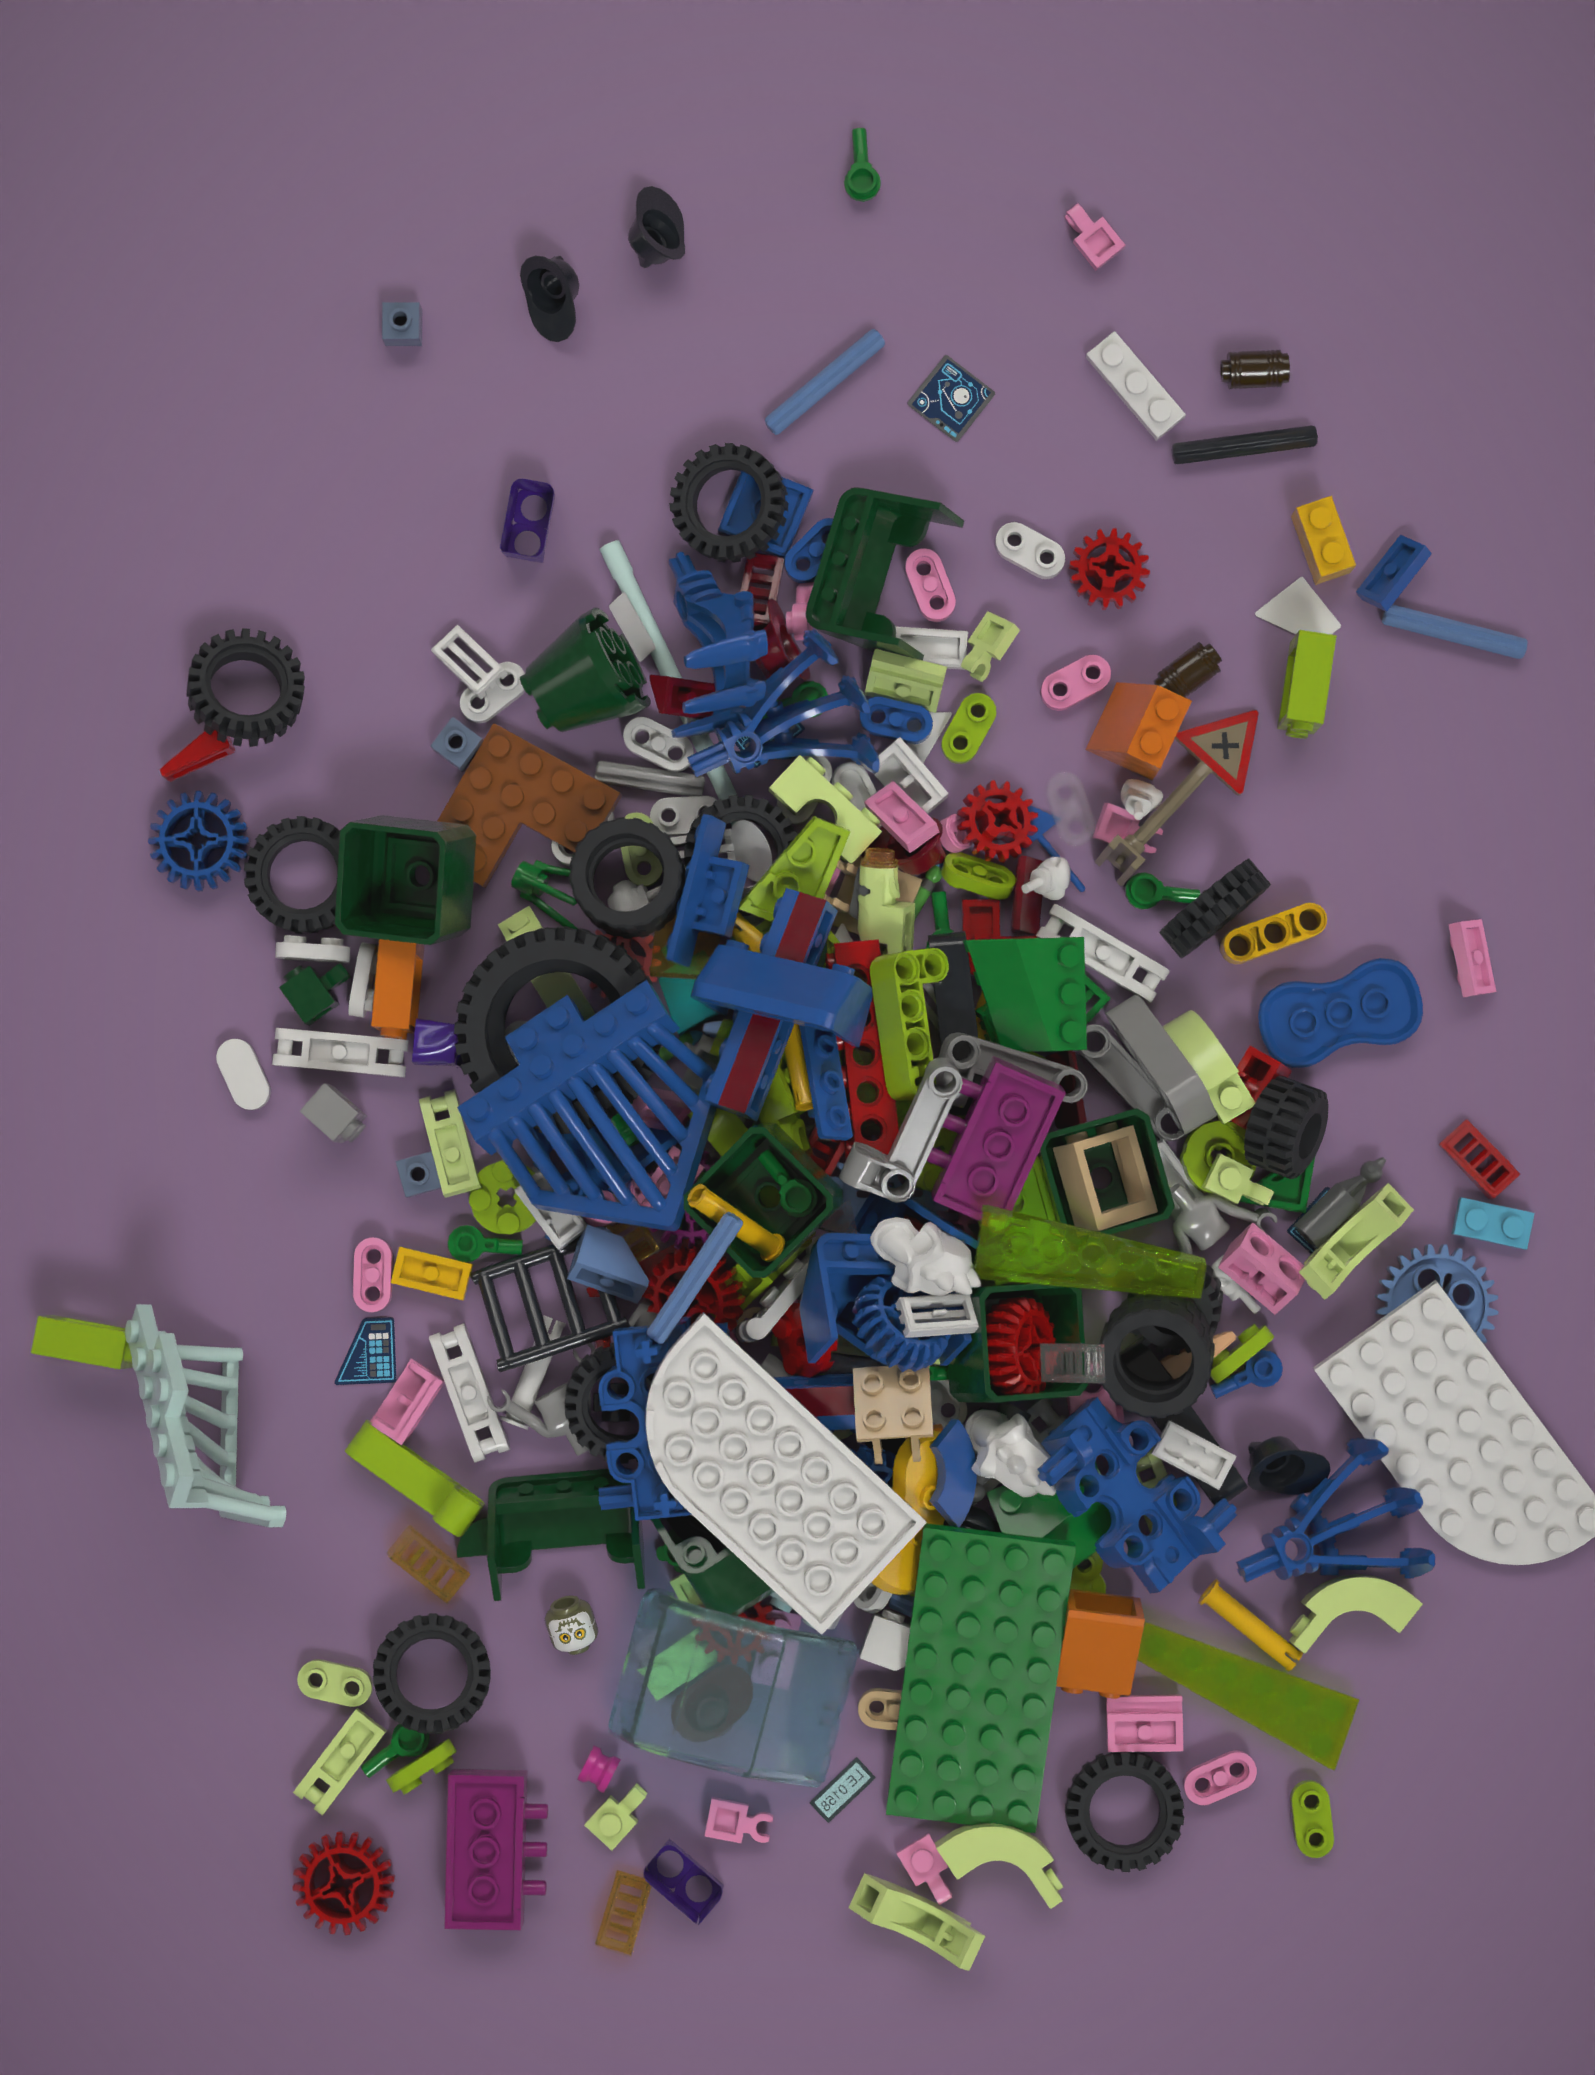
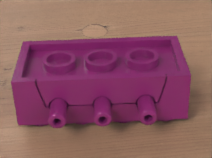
M992 1056L980 1085L962 1078L963 1084L959 1093L973 1100L964 1119L948 1113L942 1127L957 1133L949 1153L947 1154L932 1148L927 1161L942 1167L931 1191L934 1202L1003 1231L1066 1092L1057 1083Z
M452 1769L448 1774L444 1929L521 1931L524 1924L525 1895H546L547 1883L545 1880H525L526 1857H547L546 1842H526V1819L548 1818V1804L527 1803L528 1770Z

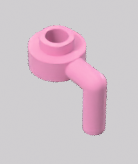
M814 582L800 583L797 586L796 603L793 604L792 611L786 612L788 634L794 633L796 641L804 640V631L813 630V627L809 625L806 619V608Z

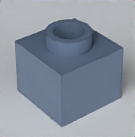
M382 302V340L385 346H422V308L419 302ZM407 317V322L403 326H397L394 324L395 318Z
M452 717L430 747L463 772L474 758L483 739ZM454 736H460L463 739L461 747L457 749L451 748L449 744Z
M432 1151L395 1161L406 1198L441 1189ZM416 1167H421L425 1171V1177L421 1181H415L412 1178V1171Z

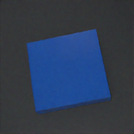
M741 471L719 525L718 533L725 536L737 535L750 527L757 518L761 507V493L758 484L751 475ZM782 477V484L786 487L788 495H785V500L789 503L788 511H784L783 514L786 522L784 527L779 526L777 532L780 535L776 541L771 539L767 543L769 548L766 552L779 557H786L787 552L791 549L814 489Z

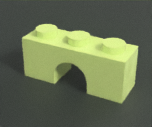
M799 755L769 787L768 791L795 816L803 807L810 803L819 802L827 805L834 814L835 824L851 831L840 858L846 864H853L881 834L882 831L877 827L881 822L867 808L864 807L861 811L858 810L850 802L853 795L839 782H836L834 785L828 782L822 776L826 770L815 759L809 756L805 760Z

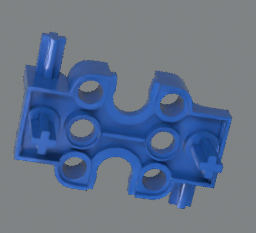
M691 1316L682 1317L668 1339L662 1344L655 1342L647 1335L650 1325L620 1328L613 1331L616 1366L610 1368L599 1383L600 1406L602 1411L627 1409L637 1416L640 1426L637 1436L633 1439L606 1444L607 1464L610 1474L621 1483L631 1484L599 1488V1505H601V1510L634 1507L635 1521L692 1515L670 1493L659 1476L649 1451L645 1426L646 1404L649 1389L646 1386V1378L650 1374L656 1373L659 1364L668 1350L692 1325ZM728 1322L715 1323L730 1336ZM614 1377L625 1379L629 1385V1392L624 1395L615 1393L610 1385L611 1379ZM622 1453L635 1455L638 1460V1467L633 1470L624 1468L620 1462V1455Z
M1098 1397L1086 1400L1056 1429L1051 1430L1048 1436L1041 1442L1051 1457L1037 1469L1040 1472L1038 1477L1041 1481H1046L1049 1486L1057 1483L1056 1494L1067 1512L1072 1513L1074 1517L1082 1515L1095 1502L1105 1505L1111 1514V1525L1107 1533L1103 1534L1094 1544L1096 1546L1095 1550L1109 1567L1115 1569L1131 1567L1150 1594L1161 1592L1168 1584L1174 1581V1578L1192 1560L1196 1559L1199 1555L1217 1553L1226 1545L1219 1533L1237 1516L1235 1513L1237 1508L1233 1503L1229 1504L1223 1498L1203 1517L1194 1516L1200 1508L1201 1499L1198 1489L1189 1476L1175 1478L1173 1474H1168L1155 1487L1151 1489L1144 1487L1136 1475L1137 1463L1162 1439L1148 1422L1137 1420L1122 1424L1109 1414ZM1129 1436L1133 1439V1447L1130 1444ZM1098 1455L1104 1456L1109 1464L1108 1472L1104 1476L1100 1475L1095 1468V1460ZM1080 1481L1082 1482V1484H1083V1486H1084V1493H1083V1494H1082V1492H1081V1490H1080V1485H1079V1484H1080ZM1173 1495L1175 1496V1499H1176V1503H1177L1176 1507H1175V1505H1174V1503H1173ZM1142 1515H1146L1152 1522V1531L1148 1536L1144 1535L1139 1529V1519ZM1124 1542H1126L1128 1547L1127 1554L1124 1551Z

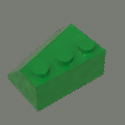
M1084 937L963 940L966 952L970 953L976 970L973 973L977 985H981L987 1003L986 1012L997 1044L1021 1052L1087 1050Z
M1095 1461V1468H1096V1470L1098 1471V1473L1101 1475L1100 1470H1099V1468H1098V1466H1097V1463H1096V1461ZM1080 1481V1484H1079V1485H1080V1490H1081V1492H1082V1494H1083V1493H1084V1486H1083L1082 1482ZM1006 1486L986 1492L1001 1533L1075 1542L1076 1549L1073 1569L1083 1560H1087L1097 1552L1094 1544L1103 1534L1107 1533L1111 1525V1514L1108 1508L1099 1502L1093 1503L1082 1515L1074 1517L1072 1513L1067 1512L1056 1493L1053 1496L1037 1493L1031 1497H1022Z

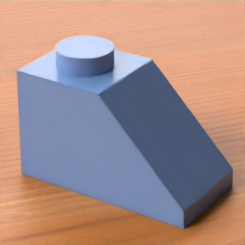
M587 1224L577 1242L567 1279L638 1303L648 1287L649 1280L624 1238L613 1234L607 1228L593 1227Z

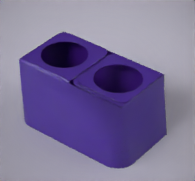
M517 479L513 482L500 544L501 552L506 557L543 563L555 500V492L550 484L528 479ZM531 495L542 497L547 504L546 514L537 521L528 520L521 511L522 502ZM531 531L537 534L540 539V548L536 554L527 556L516 551L515 539L521 532Z
M416 1018L412 1063L414 1065L456 1067L457 1052L455 1044L458 1043V1035L454 1034L455 1024Z
M670 1838L644 1869L646 1882L695 1924L698 1917L700 1924L722 1897L724 1884ZM665 1851H675L683 1859V1869L675 1877H665L658 1871L657 1860ZM701 1875L711 1882L712 1893L703 1902L692 1901L686 1894V1884L693 1876Z

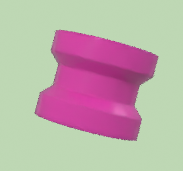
M594 1745L577 1780L583 1783L589 1781L596 1785L598 1791L604 1793L621 1759L616 1756L608 1757L602 1754L601 1748Z

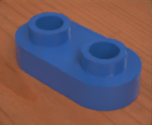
M825 518L818 521L787 552L785 570L793 581L808 583L816 578L826 545L822 538L830 532L833 518ZM801 559L809 561L810 567L805 571H801L796 567V563Z
M872 697L868 699L871 708L870 714L860 712V722L864 730L869 734L892 740H897L901 737L905 743L919 744L928 739L933 729V720L928 710L915 704L884 697ZM878 711L882 712L885 715V720L882 723H874L871 719L872 714ZM911 720H918L922 726L920 730L912 732L907 728V724Z

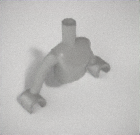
M1180 1183L1170 1188L1172 1198L1182 1209L1173 1223V1232L1180 1252H1187L1185 1258L1189 1260L1193 1259V1253L1187 1235L1202 1251L1212 1246L1229 1230L1230 1225L1221 1217L1218 1209L1232 1217L1250 1223L1253 1222L1261 1230L1263 1229L1260 1226V1222L1266 1216H1269L1273 1222L1277 1223V1217L1266 1208H1258L1252 1212L1212 1193L1193 1200Z
M589 1343L588 1346L591 1349V1354H593L595 1347L592 1343ZM573 1349V1356L579 1362L580 1365L582 1358H580L578 1356L577 1351ZM568 1383L549 1391L534 1401L544 1423L531 1412L512 1402L509 1394L502 1388L501 1391L506 1398L502 1406L493 1405L490 1397L487 1396L488 1405L493 1411H507L530 1426L541 1436L546 1438L566 1436L577 1456L589 1450L586 1446L581 1447L577 1442L576 1435H572L569 1429V1422L565 1416V1395ZM591 1392L589 1393L588 1407L590 1413L592 1409Z

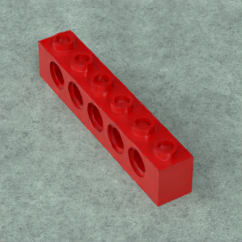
M879 939L834 943L830 947L831 953L825 954L826 968L832 969L833 964L853 968L855 972L863 976L864 982L872 987L870 966L876 957L881 956ZM872 998L868 1012V1024L864 1027L860 1046H865L871 1051V1063L866 1066L857 1064L853 1058L855 1046H851L836 1036L838 1050H841L843 1065H841L853 1133V1137L844 1142L846 1160L854 1142L869 1145L888 1155L899 1132L896 1101L891 1098L886 1088L874 998ZM868 1083L874 1087L876 1097L872 1103H864L859 1100L857 1096L859 1084ZM866 1120L874 1121L879 1126L880 1134L875 1141L866 1140L861 1134V1125Z

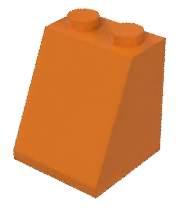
M1117 682L1085 750L1153 780L1163 765L1192 701L1159 685Z
M1070 1589L1057 1687H1061L1062 1691L1072 1694H1081L1083 1690L1096 1691L1100 1696L1117 1699L1121 1695L1130 1696L1145 1622L1140 1598Z

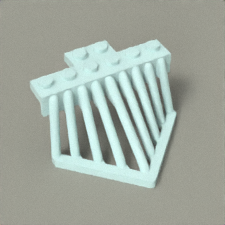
M136 1304L132 1320H128L126 1323L125 1337L127 1343H129L132 1366L136 1372L139 1395L143 1401L146 1424L150 1429L153 1452L157 1458L161 1485L165 1490L168 1507L208 1508L218 1510L220 1517L264 1527H283L286 1520L285 1506H270L268 1496H259L256 1493H250L236 1487L239 1361L243 1360L242 1348L177 1345L174 1333L158 1331L152 1305ZM181 1360L222 1362V1376L183 1368ZM187 1384L222 1391L221 1411L188 1396ZM186 1412L221 1428L220 1446L190 1423ZM195 1447L220 1465V1477L201 1461L195 1452Z

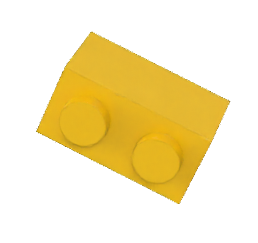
M1332 495L1296 507L1291 515V519L1314 584L1317 585L1350 574L1356 567V563Z

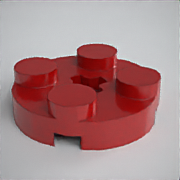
M800 1301L793 1303L772 1328L783 1357V1367L790 1375L798 1374L800 1376L812 1377L823 1374L830 1370L834 1361H829L831 1352L837 1350L838 1340L830 1346L816 1363H808L800 1315Z

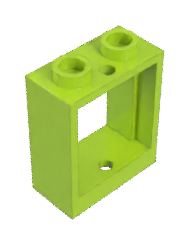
M1299 630L1290 641L1277 729L1286 730V736L1307 739L1308 734L1314 735L1324 724L1337 635Z
M56 1315L38 1316L31 1354L114 1369L133 1368L129 1343H127L125 1337V1328Z

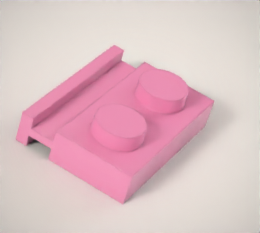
M1121 1695L1117 1699L1106 1698L1107 1752L1183 1751L1182 1695Z

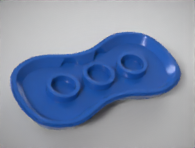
M1379 958L1361 964L1346 976L1335 981L1326 983L1290 981L1274 987L1264 996L1260 1003L1258 1022L1264 1045L1275 1060L1291 1068H1305L1319 1063L1339 1048L1351 1044L1392 1045L1406 1040L1417 1031L1421 1024L1423 1003L1417 981L1407 966L1396 960Z

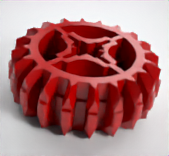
M693 1246L689 1251L686 1247H681L675 1251V1254L673 1252L666 1254L662 1258V1262L654 1265L652 1270L654 1274L648 1277V1285L651 1289L644 1296L653 1301L648 1306L647 1312L658 1315L680 1281L674 1278L675 1274L680 1271H687L701 1250L700 1246ZM721 1257L696 1295L697 1297L694 1298L682 1316H691V1324L695 1322L696 1317L700 1313L704 1312L706 1315L709 1313L716 1315L714 1323L728 1322L730 1332L737 1327V1320L744 1312L739 1305L745 1302L746 1296L737 1292L743 1286V1281H734L732 1278L737 1268L727 1270L724 1267L726 1257Z
M1027 1297L1000 1299L998 1304L992 1305L991 1313L986 1314L990 1385L993 1386L994 1392L997 1394L1013 1395L1040 1392L1045 1390L1046 1382L1051 1381L1050 1370L1055 1368L1053 1358L1057 1352L1054 1350V1342L1057 1338L1053 1337L1054 1324L1049 1322V1311H1044L1043 1304L1036 1302L1035 1299Z
M344 1831L336 1833V1843H333L328 1834L323 1835L321 1838L323 1848L319 1844L312 1842L308 1848L313 1857L304 1853L299 1857L301 1864L307 1868H296L293 1873L297 1878L304 1880L292 1886L293 1891L305 1893V1895L296 1900V1905L303 1906L308 1903L310 1908L304 1913V1918L309 1919L314 1913L318 1915L319 1919L315 1923L317 1929H320L325 1921L330 1922V1934H335L339 1924H342L344 1934L350 1935L353 1928L352 1922L355 1923L360 1932L365 1931L367 1925L364 1917L371 1923L376 1924L380 1918L375 1909L380 1912H386L389 1905L382 1898H392L395 1892L393 1889L384 1886V1884H390L395 1881L394 1874H383L384 1870L391 1867L392 1861L387 1859L379 1862L377 1859L383 1854L384 1848L380 1846L372 1853L368 1848L372 1844L373 1839L367 1837L363 1844L360 1845L358 1844L359 1833L356 1831L351 1834L349 1842L345 1840ZM338 1853L354 1855L361 1859L367 1867L351 1868L346 1864L343 1857L340 1858ZM327 1857L330 1864L328 1867L330 1880L322 1886L315 1888L314 1878L317 1866L320 1861ZM338 1873L344 1880L356 1878L348 1887L350 1892L344 1886L331 1888L340 1878L337 1875ZM373 1877L374 1890L372 1898L367 1905L361 1908L358 1902L360 1898L357 1890L358 1885L364 1883L366 1879ZM337 1898L342 1902L345 1909H349V1912L334 1910L328 1907L321 1899Z

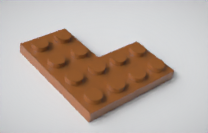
M493 723L437 821L469 825L476 834L474 882L486 888L522 824L575 853L577 844L583 840L585 834L591 829L593 830L598 827L600 823L608 820L610 814L620 801L622 794Z

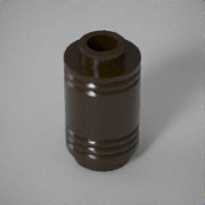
M1281 350L1228 352L1227 360H1221L1220 362L1221 382H1227L1229 389L1281 387L1282 383H1289L1288 353H1281Z
M1198 642L1171 662L1169 666L1157 673L1158 678L1153 682L1155 685H1159L1186 698V696L1192 694L1213 678V676L1221 672L1218 664L1222 662V659L1211 644H1207L1204 647Z

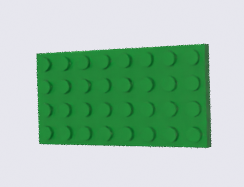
M928 1523L923 1526L886 1815L965 1825L995 1823L1015 1827L1024 1832L1036 1833L1076 1549L1075 1542Z

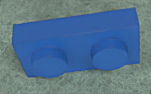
M1400 534L1357 589V595L1363 601L1387 612L1432 553L1426 545Z

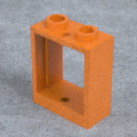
M379 939L371 1026L379 1030L380 1036H385L384 1038L407 1040V1033L414 1034L416 1018L418 1019L425 948L423 944Z

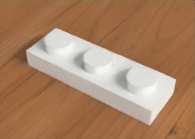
M1115 331L1086 354V359L1156 441L1185 418L1186 414Z

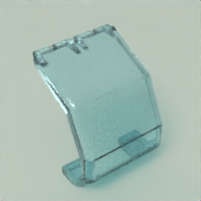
M660 1588L648 1589L643 1595L638 1609L609 1719V1733L635 1748L665 1758L742 1778L814 1788L819 1787L822 1782H825L832 1758L829 1755L830 1750L834 1749L841 1723L839 1715L840 1712H844L851 1682H848L849 1677L854 1674L860 1651L857 1649L855 1642L845 1638L765 1624L674 1598L675 1592Z

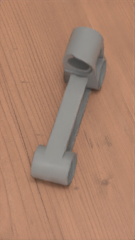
M1096 1024L1087 1026V1033L1095 1032L1102 1037L1103 1048L1095 1053L1088 1050H1077L1079 1054L1086 1059L1131 1109L1138 1108L1149 1115L1153 1131L1158 1138L1165 1141H1174L1184 1136L1180 1129L1173 1135L1167 1134L1162 1130L1161 1119L1165 1114L1170 1113L1162 1096L1138 1063L1110 1035L1106 1028Z
M956 1032L946 1037L938 1057L948 1058L953 1061L961 1077L973 1082L974 1073L984 1076L992 1056H995L1057 1084L1060 1083V1080L1065 1075H1073L1076 1081L1075 1088L1070 1093L1065 1094L1062 1100L1064 1102H1077L1087 1092L1088 1084L1085 1076L1070 1066L965 1033ZM959 1041H967L970 1047L968 1056L960 1061L955 1060L952 1054L954 1045ZM948 1071L938 1073L936 1075V1085H947L952 1080L953 1074ZM958 1093L952 1105L964 1108L969 1097Z
M940 1057L930 1061L926 1066L924 1077L889 1154H883L869 1145L854 1142L839 1175L840 1180L856 1189L871 1192L892 1202H904L913 1195L917 1180L956 1095H958L962 1088V1077L953 1061ZM942 1071L951 1072L953 1077L947 1085L939 1086L934 1083V1078L938 1073ZM902 1174L906 1177V1181L902 1186L893 1188L887 1185V1181L891 1176Z

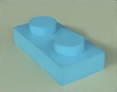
M1460 1197L1451 1234L1527 1250L1535 1213Z

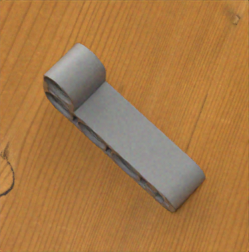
M1138 994L1105 1013L1119 1039L1162 1096L1171 1117L1184 1135L1217 1116L1202 1080Z

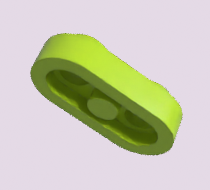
M974 693L962 701L941 742L942 752L950 762L964 764L975 757L996 717V706L989 696L982 693ZM975 705L982 706L985 710L984 716L980 718L974 717L971 713V708ZM958 737H962L967 741V747L963 750H958L953 745V741Z
M961 852L948 854L941 868V875L950 886L983 895L988 899L1001 900L1008 898L1016 882L1015 875L1008 868Z
M1255 1323L1237 1337L1240 1343L1231 1351L1225 1348L1213 1358L1210 1376L1216 1383L1221 1382L1264 1348L1275 1336L1266 1325L1258 1328Z
M448 1738L393 1773L385 1781L393 1793L401 1790L403 1795L423 1783L420 1776L433 1769L434 1773L437 1774L453 1764L455 1761L451 1756L457 1750Z
M1313 1780L1301 1781L1295 1785L1290 1795L1295 1842L1300 1851L1306 1856L1320 1858L1328 1854L1334 1845L1330 1799L1328 1792L1320 1783ZM1308 1795H1315L1317 1797V1803L1314 1807L1309 1808L1305 1806L1304 1800ZM1316 1832L1322 1835L1321 1842L1318 1845H1311L1309 1843L1310 1835Z

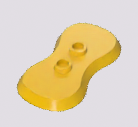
M933 1430L934 1437L919 1438L920 1462H913L911 1438L908 1437L903 1442L894 1460L892 1489L923 1517L928 1524L943 1525L945 1519L930 1502L937 1486L938 1468L936 1458L929 1446L941 1433ZM923 1527L871 1582L873 1585L883 1591L897 1595L915 1593Z

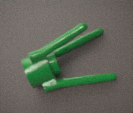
M523 860L513 875L511 887L521 891V898L532 902L560 925L578 929L573 923L536 896L546 893L575 906L577 904L575 898L549 886V876L545 875V873L569 877L571 869L548 865L539 860H536L532 865Z

